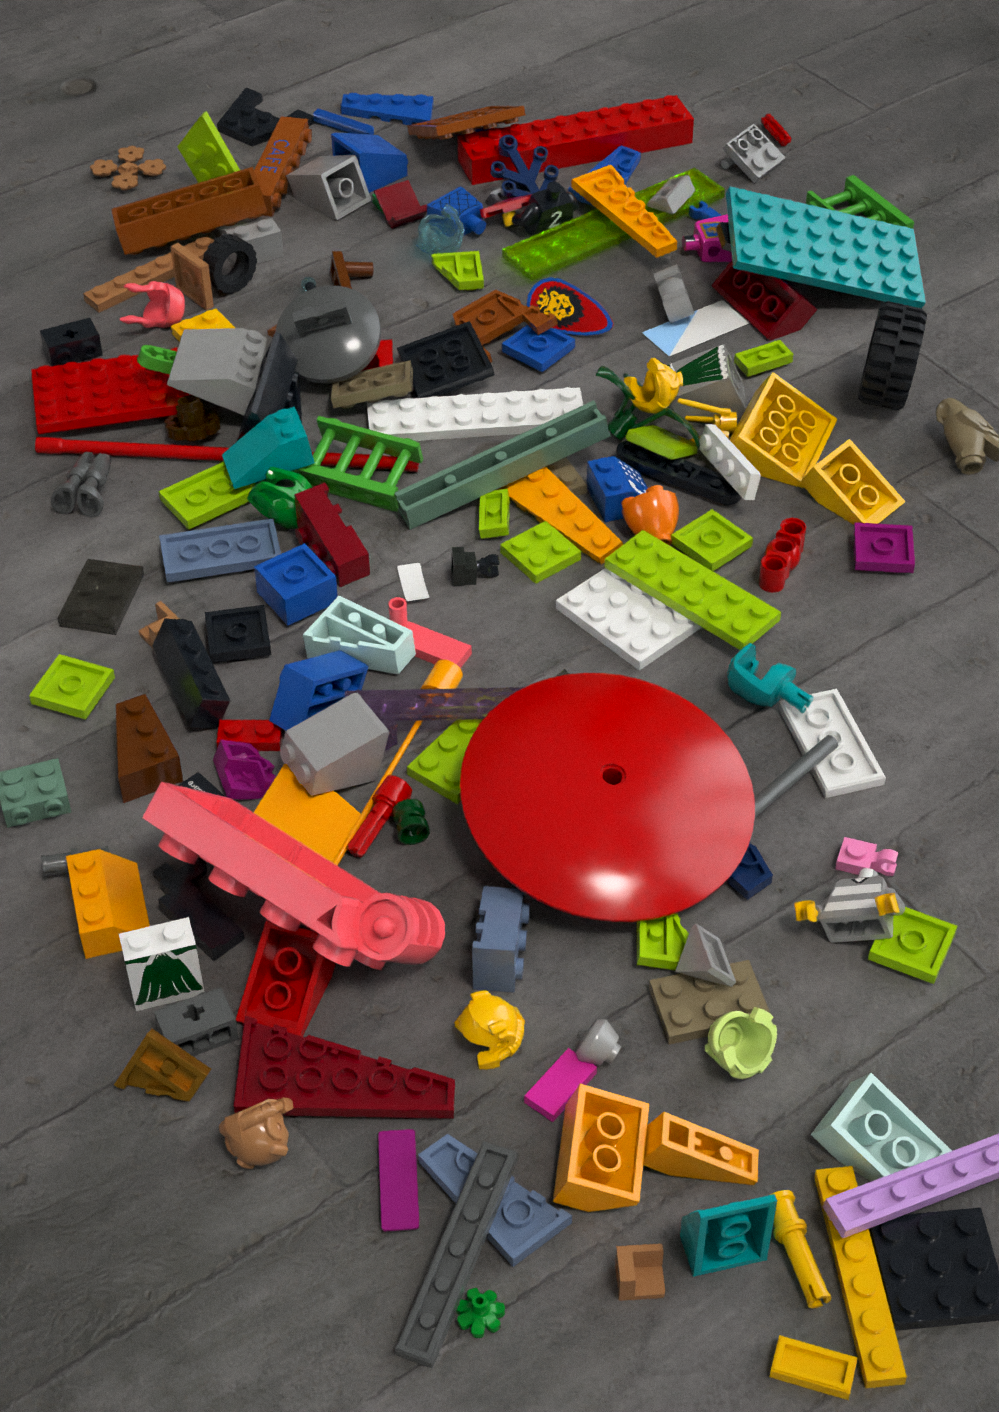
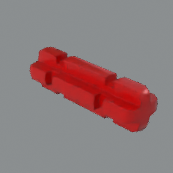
M766 114L765 117L761 118L763 126L781 146L785 147L788 143H791L792 138L788 132L784 130L771 114Z

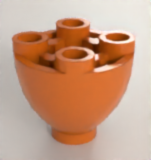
M654 485L649 487L646 493L636 497L625 498L621 502L624 520L635 535L644 530L669 546L671 545V534L674 533L679 516V504L675 493L664 490L661 485Z

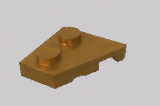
M151 1028L114 1086L120 1089H125L128 1085L144 1088L147 1094L157 1096L169 1095L173 1099L190 1102L211 1071V1068Z

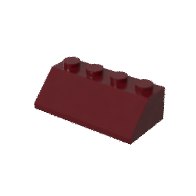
M732 260L711 285L770 341L801 330L818 310L784 279L733 268Z

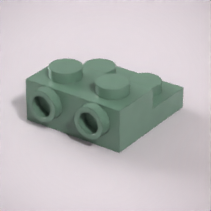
M58 758L0 772V801L7 828L71 812Z

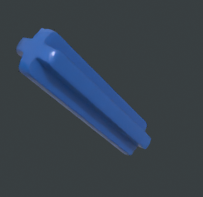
M319 108L313 112L314 121L347 133L374 135V127Z

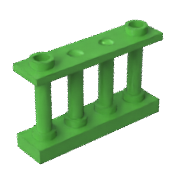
M855 175L846 177L844 192L828 198L821 199L811 190L807 192L806 204L835 210L831 206L847 201L852 206L839 210V212L851 215L863 213L869 219L912 229L914 227L912 219Z
M318 416L317 424L322 438L313 454L315 463L292 470V472L298 473L307 479L311 487L325 482L329 488L328 493L398 512L399 507L395 496L398 487L396 485L409 460L422 463L423 455L420 443L410 438L403 439L347 424L335 418ZM333 440L347 443L335 468L330 469L320 466ZM358 447L372 450L360 475L355 476L345 473ZM383 453L398 457L386 482L380 483L370 480Z

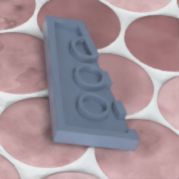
M447 1134L419 1153L418 1160L450 1198L457 1203L478 1153ZM512 1176L486 1238L514 1267L572 1223V1215L562 1208L557 1210L548 1204L546 1198L536 1191L532 1190L530 1192L516 1183L515 1178Z

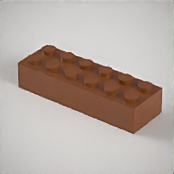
M253 167L111 209L115 228L125 255L139 254L144 249L153 246L162 247L173 240H186L193 234L200 232L209 233L217 227L223 225L232 226L240 220L247 218L256 219L262 216L263 213H267Z

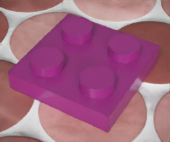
M854 523L855 570L914 573L915 555L912 525Z

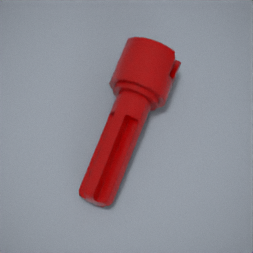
M388 775L372 797L374 807L347 845V850L352 856L363 857L390 816H393V807L400 801L410 799L413 790L406 781L394 775Z

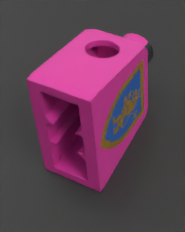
M728 214L697 221L694 224V235L682 237L683 250H697L703 262H731L732 252L722 249L716 231L719 222H728Z

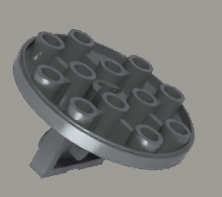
M322 286L302 293L284 309L276 326V332L283 336L298 360L295 371L299 372L298 377L314 383H335L357 375L374 358L381 341V325L374 306L361 293L343 286Z

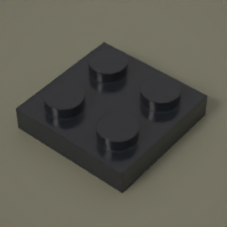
M264 605L205 612L212 662L272 655Z

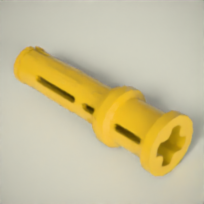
M790 1190L772 1193L770 1195L775 1194L777 1199L773 1223L775 1227L773 1230L774 1238L779 1243L784 1244L806 1298L807 1306L809 1308L823 1306L821 1298L827 1304L832 1297L826 1288L806 1240L807 1225L803 1219L799 1218L793 1204L795 1196Z

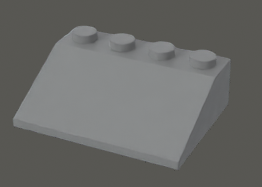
M244 328L184 329L167 385L244 415L256 388L267 338L257 331Z

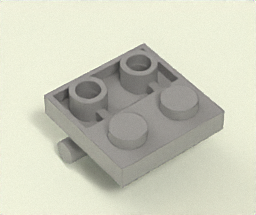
M753 124L726 143L723 150L728 157L721 161V166L727 169L731 165L737 164L749 179L756 183L780 165L786 157Z

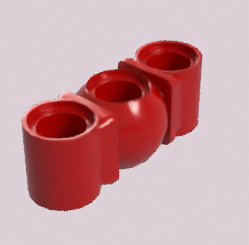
M793 517L784 519L781 522L780 530L776 533V538L767 544L764 557L761 560L758 583L762 590L771 593L781 591L784 588L785 580L789 577L790 571L798 566L804 548L806 524L802 520Z

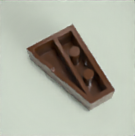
M146 694L117 703L118 780L123 803L156 792L161 782L174 785L183 782L179 755Z

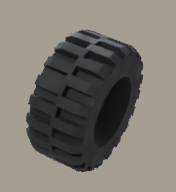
M890 301L881 303L858 393V399L862 403L893 410L904 408L915 373L927 320V313L922 308Z

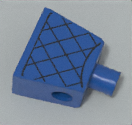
M460 186L427 204V225L455 238H461L472 231L476 234H481L486 228V222L480 213L483 205Z

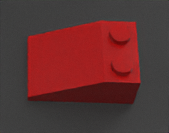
M266 920L236 1016L237 1022L244 1023L245 1016L257 1019L259 1024L272 1028L274 1025L285 1027L288 1033L303 1037L332 978L336 964L313 949L312 946L319 933L298 928L294 932Z

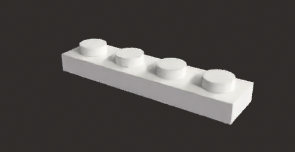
M705 424L703 434L699 439V450L744 500H755L761 474L715 424Z

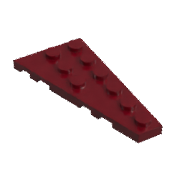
M245 1016L234 1112H240L267 1099L278 1100L284 1097L293 1101L294 1108L284 1113L283 1116L454 1119L455 1079L416 1067L406 1069L393 1065L392 1060L380 1056L378 1059L361 1055L360 1050L311 1035L306 1037L288 1033L285 1027L274 1025L272 1028L257 1023L255 1018Z

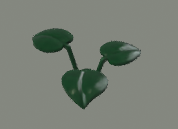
M601 366L597 370L596 376L611 381L624 394V399L619 409L608 423V430L620 441L626 437L629 429L643 427L665 415L684 425L693 436L697 449L700 448V437L695 428L670 408H665L636 424L635 422L638 418L632 413L636 407L632 403L629 409L625 408L629 399L634 400L636 396L612 370L605 366ZM624 373V374H623V377H624V378H626V377H632V376L628 375L627 373Z

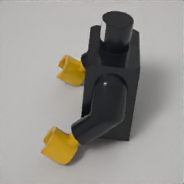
M553 181L548 183L547 189L535 192L530 196L527 207L521 214L511 211L502 214L505 227L511 225L523 226L532 240L573 227V211L579 208V203L571 192H566L560 183Z

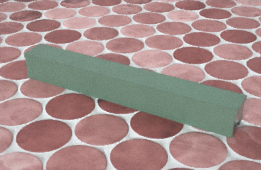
M593 400L395 492L399 507L398 512L409 530L420 526L480 496L497 490L610 437L607 418L605 415H601Z

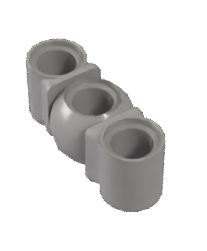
M677 264L653 274L670 323L695 314Z

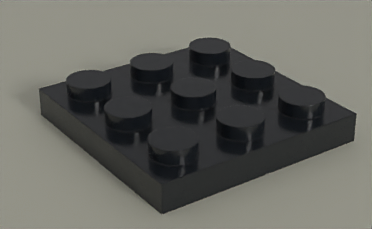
M470 321L397 347L401 362L411 360L413 388L418 398L440 396L495 376L493 367Z
M981 1207L905 1214L869 1228L895 1331L999 1321V1268Z

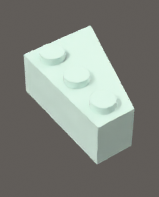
M338 596L303 634L307 658L341 650L369 665L368 669L399 674L416 655L412 630L341 596Z

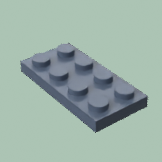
M273 518L159 536L167 583L252 570L254 566L281 554Z

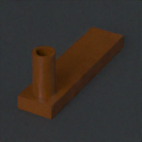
M332 251L330 276L333 286H343L352 289L349 277H373V262L344 261L342 251Z

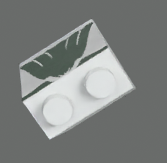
M189 917L119 934L136 1011L189 999L204 992L197 948Z

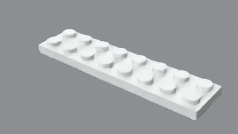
M566 387L563 389H538L533 391L380 400L374 403L367 402V413L370 430L403 439L410 438L414 441L522 434L583 406L580 387Z

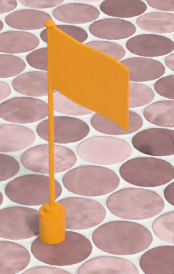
M438 660L420 688V695L426 704L361 813L334 791L311 796L304 786L298 782L295 774L287 764L283 765L254 813L338 865L347 851L348 843L373 807V795L384 779L393 773L430 708L444 707L448 704L463 678V672L460 667L449 660Z

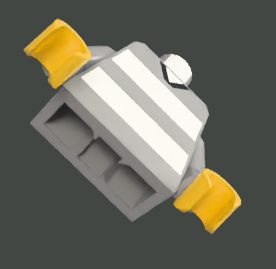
M870 868L862 869L859 872L858 878L837 881L831 894L819 905H815V901L812 900L794 903L796 921L808 919L810 922H821L830 943L892 938L893 916H900L905 911V904L895 889L889 888L885 879Z

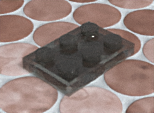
M87 559L57 618L59 627L116 635L144 577L143 566Z

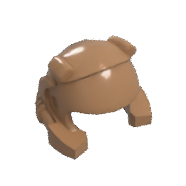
M284 1097L278 1100L267 1099L240 1112L224 1117L225 1120L219 1125V1131L225 1136L227 1150L238 1158V1165L243 1168L253 1169L255 1165H268L280 1160L282 1156H286L289 1132L284 1125L283 1114L294 1108L291 1099Z

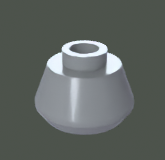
M596 1019L583 1036L575 1051L578 1060L601 1066L604 1061L611 1064L621 1049V1046L617 1044L619 1036L606 1019Z

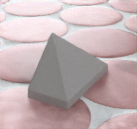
M698 924L693 925L675 972L732 987L736 980L721 940Z

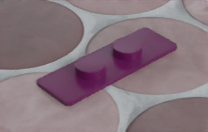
M415 1130L380 1131L378 1133L381 1229L385 1232L416 1230L419 1228Z

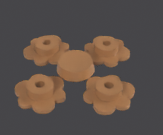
M135 146L118 150V158L126 162L119 167L112 160L105 161L101 159L96 160L90 166L93 175L101 177L109 176L111 172L118 169L119 175L113 177L114 180L111 184L112 187L120 188L121 190H130L138 186L137 175L139 170L143 171L144 175L157 176L166 169V165L161 159L146 160L145 163L139 166L134 162L142 159L144 154L143 148H136Z

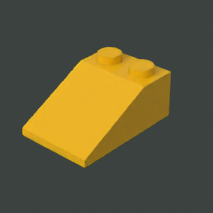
M850 439L813 466L800 481L802 486L820 505L853 525L855 522L879 524L905 503V500Z

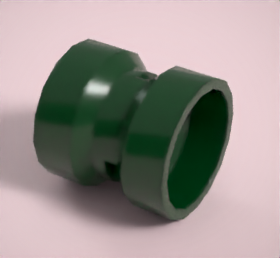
M406 799L398 802L392 809V815L397 825L396 832L399 841L403 844L414 845L426 840L430 834V829L425 819V809L422 802L417 799Z

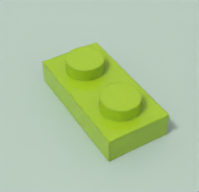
M777 340L736 353L734 363L749 377L792 363L794 354L781 340Z
M508 489L494 490L480 496L479 533L481 539L509 535L510 497Z

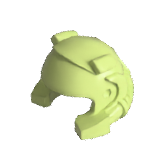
M757 1007L753 1008L750 1015L741 1011H731L724 1014L710 1026L705 1052L734 1078L746 1079L756 1075V1073H762L772 1061L771 1055L777 1039V1027L771 1021L774 1017L769 1012Z

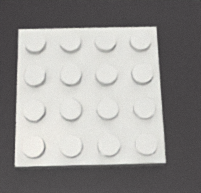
M606 568L556 600V609L639 671L702 628Z

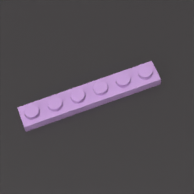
M999 1134L826 1198L822 1207L843 1239L999 1178Z

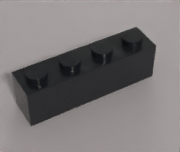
M164 618L152 647L189 727L218 729L219 720H222L231 701L192 621Z

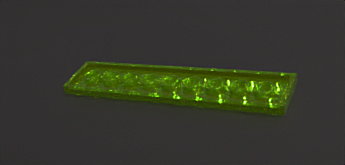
M692 168L635 193V197L646 204L645 209L648 212H653L658 221L664 224L689 213L691 205L699 208L700 201L708 205L724 198L725 188L698 169ZM689 175L695 192L674 214L648 207V201L669 179ZM595 209L503 248L502 258L533 281L632 237L602 212Z

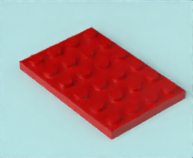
M178 347L171 350L177 352ZM120 355L117 358L110 359L96 358L88 362H68L64 365H44L31 369L38 434L177 415L176 406L178 405V399L191 394L168 386L167 382L170 374L144 368L137 361L138 355Z

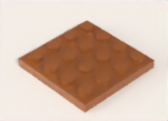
M492 105L408 125L407 127L409 135H417L418 139L432 138V140H443L452 138L453 133H461L463 135L473 133L475 129H489L497 127V124L515 123L519 121L518 117L525 116L526 114L524 106Z

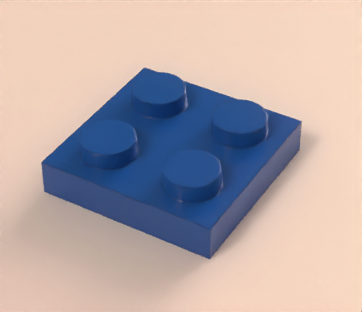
M528 325L502 343L503 353L540 372L545 371L575 348L574 338L554 328H550L538 335Z

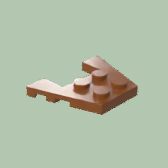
M496 289L453 313L456 326L468 321L471 322L482 345L490 343L494 338L511 331L523 322L538 335L558 324L554 314L550 312L547 315L541 313L540 308L533 305L527 307L521 304L519 299ZM484 348L485 353L491 363V354Z

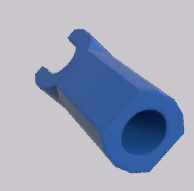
M703 201L699 202V208H695L693 205L689 206V215L694 219L704 220L722 216L711 207L708 208L707 203Z

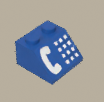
M615 456L587 461V489L604 522L623 519L621 502L625 498L636 497L646 493L648 489L639 471Z

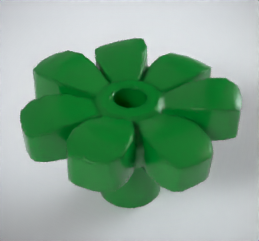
M477 1288L469 1289L467 1291L468 1301L461 1299L456 1313L459 1315L457 1318L458 1326L462 1330L472 1326L471 1334L474 1338H483L485 1328L491 1333L497 1332L501 1328L498 1318H502L505 1315L504 1303L496 1302L497 1294L492 1290H487L484 1294H481Z

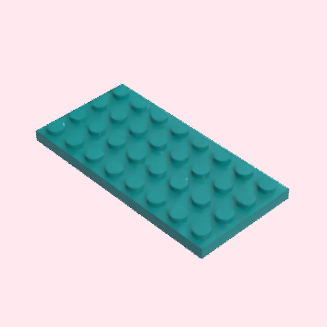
M729 186L726 192L733 268L884 302L890 301L923 308L925 305V294L914 229Z

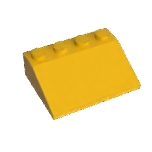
M772 372L755 391L730 441L759 471L761 477L804 488L800 481L816 465L838 419Z

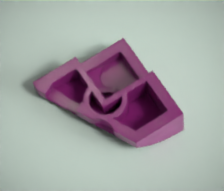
M220 740L213 762L226 796L238 800L263 798L276 778L272 773L275 766L261 757L259 751L250 743Z

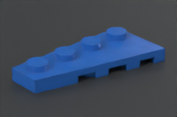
M378 93L371 95L343 94L341 114L367 119L378 116L381 121L385 122L398 119L402 120L404 125H412L413 122L420 123L432 120L434 98L433 96L423 94L416 96H404L403 94L381 95Z
M621 145L589 172L612 165L624 179V184H626L640 162L641 152ZM571 186L568 188V192H571L579 202L593 206Z

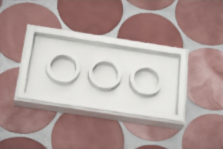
M837 689L809 694L814 699L809 708L805 706L806 711L804 713L799 712L798 709L785 700L779 701L778 709L802 756L827 735L833 736L838 742V747L811 770L824 798L885 784L886 777Z

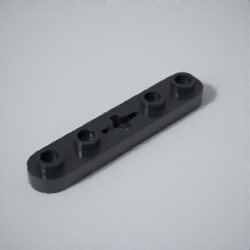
M629 441L621 442L616 448V458L648 476L723 505L736 504L742 498L722 474L681 458L670 460Z

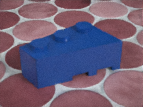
M341 650L284 665L279 676L280 683L269 721L287 731L350 694H360L369 665Z

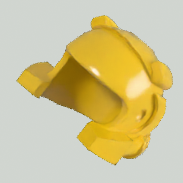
M651 358L647 363L649 370L646 373L643 386L638 385L635 377L624 378V383L636 396L634 400L631 399L636 408L646 413L656 414L667 408L675 400L679 388L683 386V377L681 372L676 373L666 364L661 363L656 358Z
M487 990L473 992L470 994L472 1000H470L469 1004L454 1022L455 1027L470 1042L489 1047L487 1051L478 1053V1067L484 1070L500 1067L502 1060L512 1057L517 1052L524 1036L525 1020L517 1007L510 1005L501 997L491 995Z

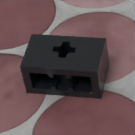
M90 317L40 330L43 350L51 366L64 365L68 362H81L103 356L100 335Z

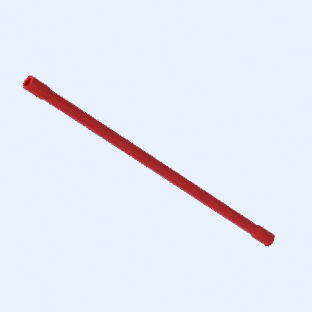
M36 437L35 440L36 453L83 454L84 452H92L93 455L102 453L112 456L224 461L222 454L229 449V447L67 440L55 437ZM327 452L320 466L335 467L342 453ZM354 454L348 467L364 468L370 454ZM382 455L376 469L392 470L398 457ZM409 460L404 472H418L419 463Z

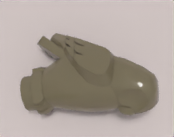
M954 398L942 400L936 407V419L943 425L946 440L956 456L955 463L957 468L961 469L963 474L971 475L983 469L986 456L998 462L999 435L994 431V428L977 411L969 409L962 402Z

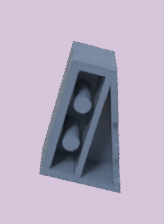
M483 886L479 908L480 918L476 924L477 941H473L472 945L473 989L515 993L516 979H523L524 958H519V951H526L527 930H522V923L529 924L530 903H524V892L519 889Z

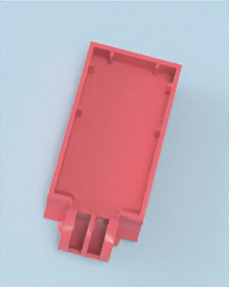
M161 782L142 817L165 832L158 844L164 852L189 864H195L198 857L214 866L208 879L219 888L239 897H245L250 890L266 899L259 912L272 923L294 932L302 924L308 929L319 933L312 946L313 949L337 964L350 967L355 959L376 970H382L386 962L410 965L423 964L432 959L442 947L445 938V922L440 911L431 902L392 893H380L232 798Z

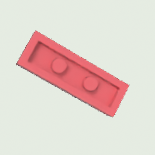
M395 597L389 601V620L413 631L415 657L435 664L438 660H449L461 668L471 656V645L407 621V602L405 599Z

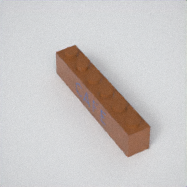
M281 116L254 169L267 209V213H263L262 216L273 217L276 209L280 207L283 194L287 193L289 184L286 175L299 168L301 156L305 155L306 146L308 143H311L312 129H309L308 119Z

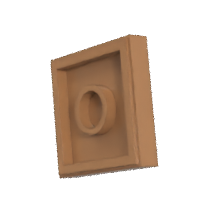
M176 243L172 245L171 254L176 288H179L183 294L205 310L213 308L209 265L181 244Z

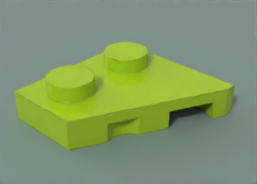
M479 251L431 254L432 265L458 290L484 288Z
M677 913L657 919L637 921V965L676 970L689 935L687 930L681 926Z

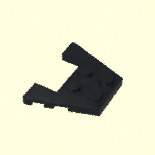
M245 88L219 120L217 128L218 132L253 147L269 141L280 118L255 108L263 102L262 94ZM299 109L286 116L308 119L309 126L314 124V116Z

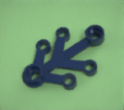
M505 135L500 138L498 152L504 157H510L517 172L506 169L501 161L492 163L490 174L494 178L506 179L501 187L503 196L519 197L530 195L547 189L548 183L557 180L558 168L554 165H548L544 170V181L540 190L535 183L541 165L548 156V150L545 147L538 146L534 149L533 162L528 170L517 151L518 142L515 137ZM515 183L526 186L529 192L517 189Z

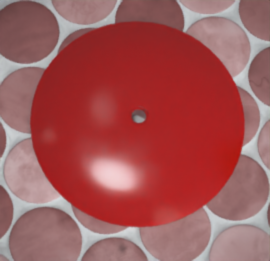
M576 673L548 678L522 688L501 701L481 721L469 741L461 766L460 796L464 817L474 840L488 861L504 878L527 895L554 909L579 917L610 922H636L657 919L688 909L706 899L731 877L748 848L753 832L755 799L752 782L747 767L731 739L714 720L690 701L659 685L637 678L608 673Z

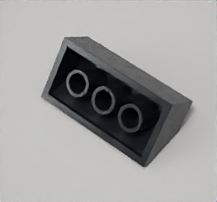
M275 332L262 359L256 388L245 412L237 441L266 416L284 409V406L288 407L293 392L289 391L290 386L294 387L299 372L295 371L298 360L283 336L278 332Z

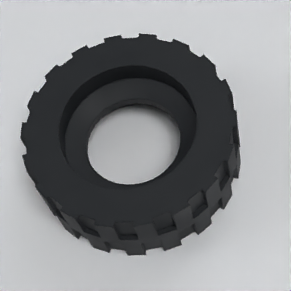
M224 234L214 239V242L209 244L208 249L203 255V261L209 265L211 286L225 294H233V292H238L245 287L256 271L257 258L254 247L233 234ZM232 253H236L237 258L234 267L229 273L223 275L222 267L225 260Z

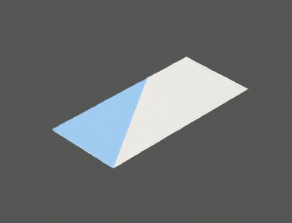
M721 300L694 311L695 314L673 323H670V321L642 333L665 354L672 356L747 325L750 322L725 301Z

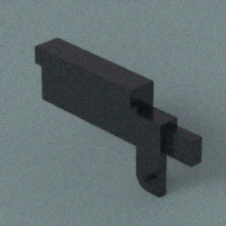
M198 857L195 864L187 863L177 871H174L167 863H164L153 871V876L160 882L161 890L165 893L164 896L158 899L160 911L170 921L189 917L196 945L213 961L245 940L243 930L193 885L195 881L207 873V865L204 860Z

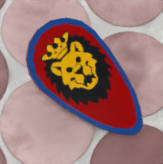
M553 277L542 279L532 287L528 294L527 307L533 305L540 308L541 313L547 315L550 312L554 314L558 324L552 328L562 333L590 336L609 332L613 328L612 318L599 302L575 285L562 279Z

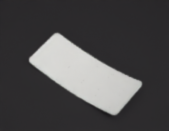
M420 563L399 565L397 568L406 601L429 598Z

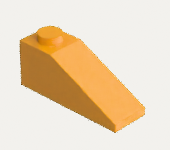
M663 1112L647 1125L643 1165L670 1176L754 1185L758 1182L759 1150Z

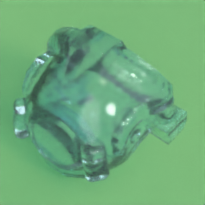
M446 204L441 211V214L445 217L436 214L425 216L418 226V242H416V246L428 255L457 252L461 248L464 236L463 222L457 216L459 212Z

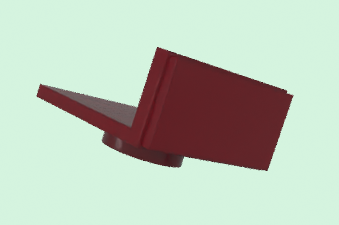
M409 180L374 191L387 223L391 228L424 218L427 213V204L420 206Z

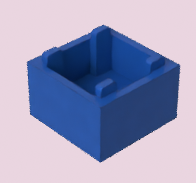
M305 543L254 566L257 593L287 626L329 607L338 597L336 576Z

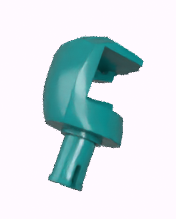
M752 643L743 647L731 659L727 672L728 685L735 694L755 705L772 707L782 698L801 713L806 711L805 706L809 708L814 697L792 683L797 672L795 668L777 663L771 666L762 680L755 676L759 668V661L755 657L756 646Z

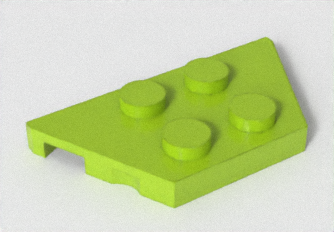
M207 111L203 112L177 146L198 183L240 171Z

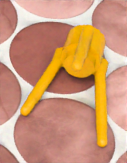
M682 398L677 400L679 404L717 413L713 417L685 416L684 419L687 421L715 424L728 439L729 434H733L737 427L736 412H731L729 408H718Z

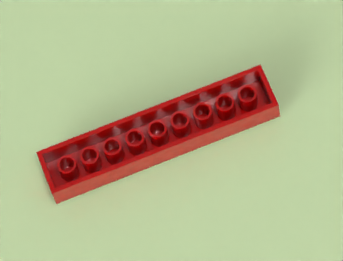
M667 95L664 98L654 100L646 99L632 104L624 103L621 106L610 108L603 107L589 112L581 111L573 115H560L551 119L534 120L530 123L512 124L508 127L491 128L487 131L457 136L458 162L471 184L477 185L503 180V178H494L490 174L491 165L495 161H501L506 169L517 172L510 157H504L498 152L499 140L505 135H512L517 140V151L528 170L533 162L534 149L538 146H543L548 150L547 159L542 163L540 173L544 172L548 165H554L560 169L602 161L621 145L644 153L691 144L693 140L694 118L677 95Z

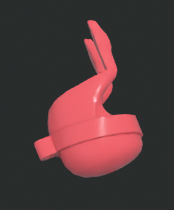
M151 281L143 286L136 283L124 285V288L134 293L147 292L151 301L146 305L143 317L128 315L119 319L121 322L126 324L139 323L145 328H167L182 320L185 310V298L179 288L157 281Z

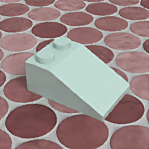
M872 1073L851 1082L811 1133L834 1158L845 1166H853V1170L869 1181L877 1180L952 1151Z

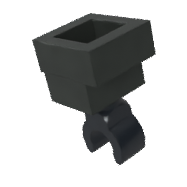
M452 547L451 574L453 586L476 585L477 572L486 574L489 577L499 576L497 566L500 565L499 555L491 554L476 560L475 552H464V547Z

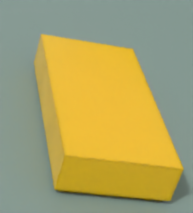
M779 1335L769 1377L849 1400L858 1358Z

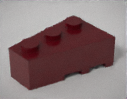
M324 482L294 494L298 526L295 529V534L298 542L301 545L305 543L336 576L337 585L342 587L370 575L369 553L352 525L346 527L338 515L342 513V509L339 504L332 505L328 498L329 488Z

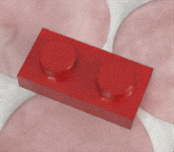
M219 720L217 748L220 740L250 743L258 751H280L283 729L269 720Z

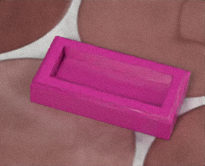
M568 1048L526 1093L524 1103L554 1122L565 1110L567 1102L578 1085H587L597 1074V1066L579 1061L576 1053Z

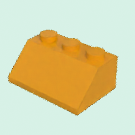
M101 849L66 856L85 959L122 951L120 933L150 926L137 863Z
M584 1084L578 1085L565 1106L553 1195L554 1203L586 1212L636 1206L639 1203L649 1103Z

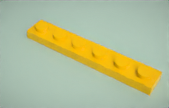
M853 1166L817 1169L814 1179L865 1389L904 1385L907 1375L869 1229L842 1239L822 1207L826 1198L858 1187Z

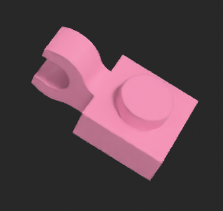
M844 837L836 861V870L859 875L862 869L870 868L883 875L894 876L898 852L891 849H883L876 852L877 844Z

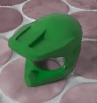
M269 467L265 473L267 482L262 481L255 485L249 492L247 499L268 519L273 518L274 522L282 527L297 529L294 494L312 488L311 484L298 473ZM282 479H288L293 481L294 486L281 487L277 486L276 483Z

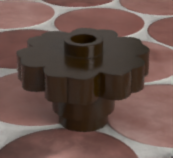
M194 395L179 398L178 405L176 406L177 415H171L164 421L168 438L175 441L184 439L187 441L202 440L207 435H214L221 429L217 412L209 409L204 410L203 403L200 402L199 397Z

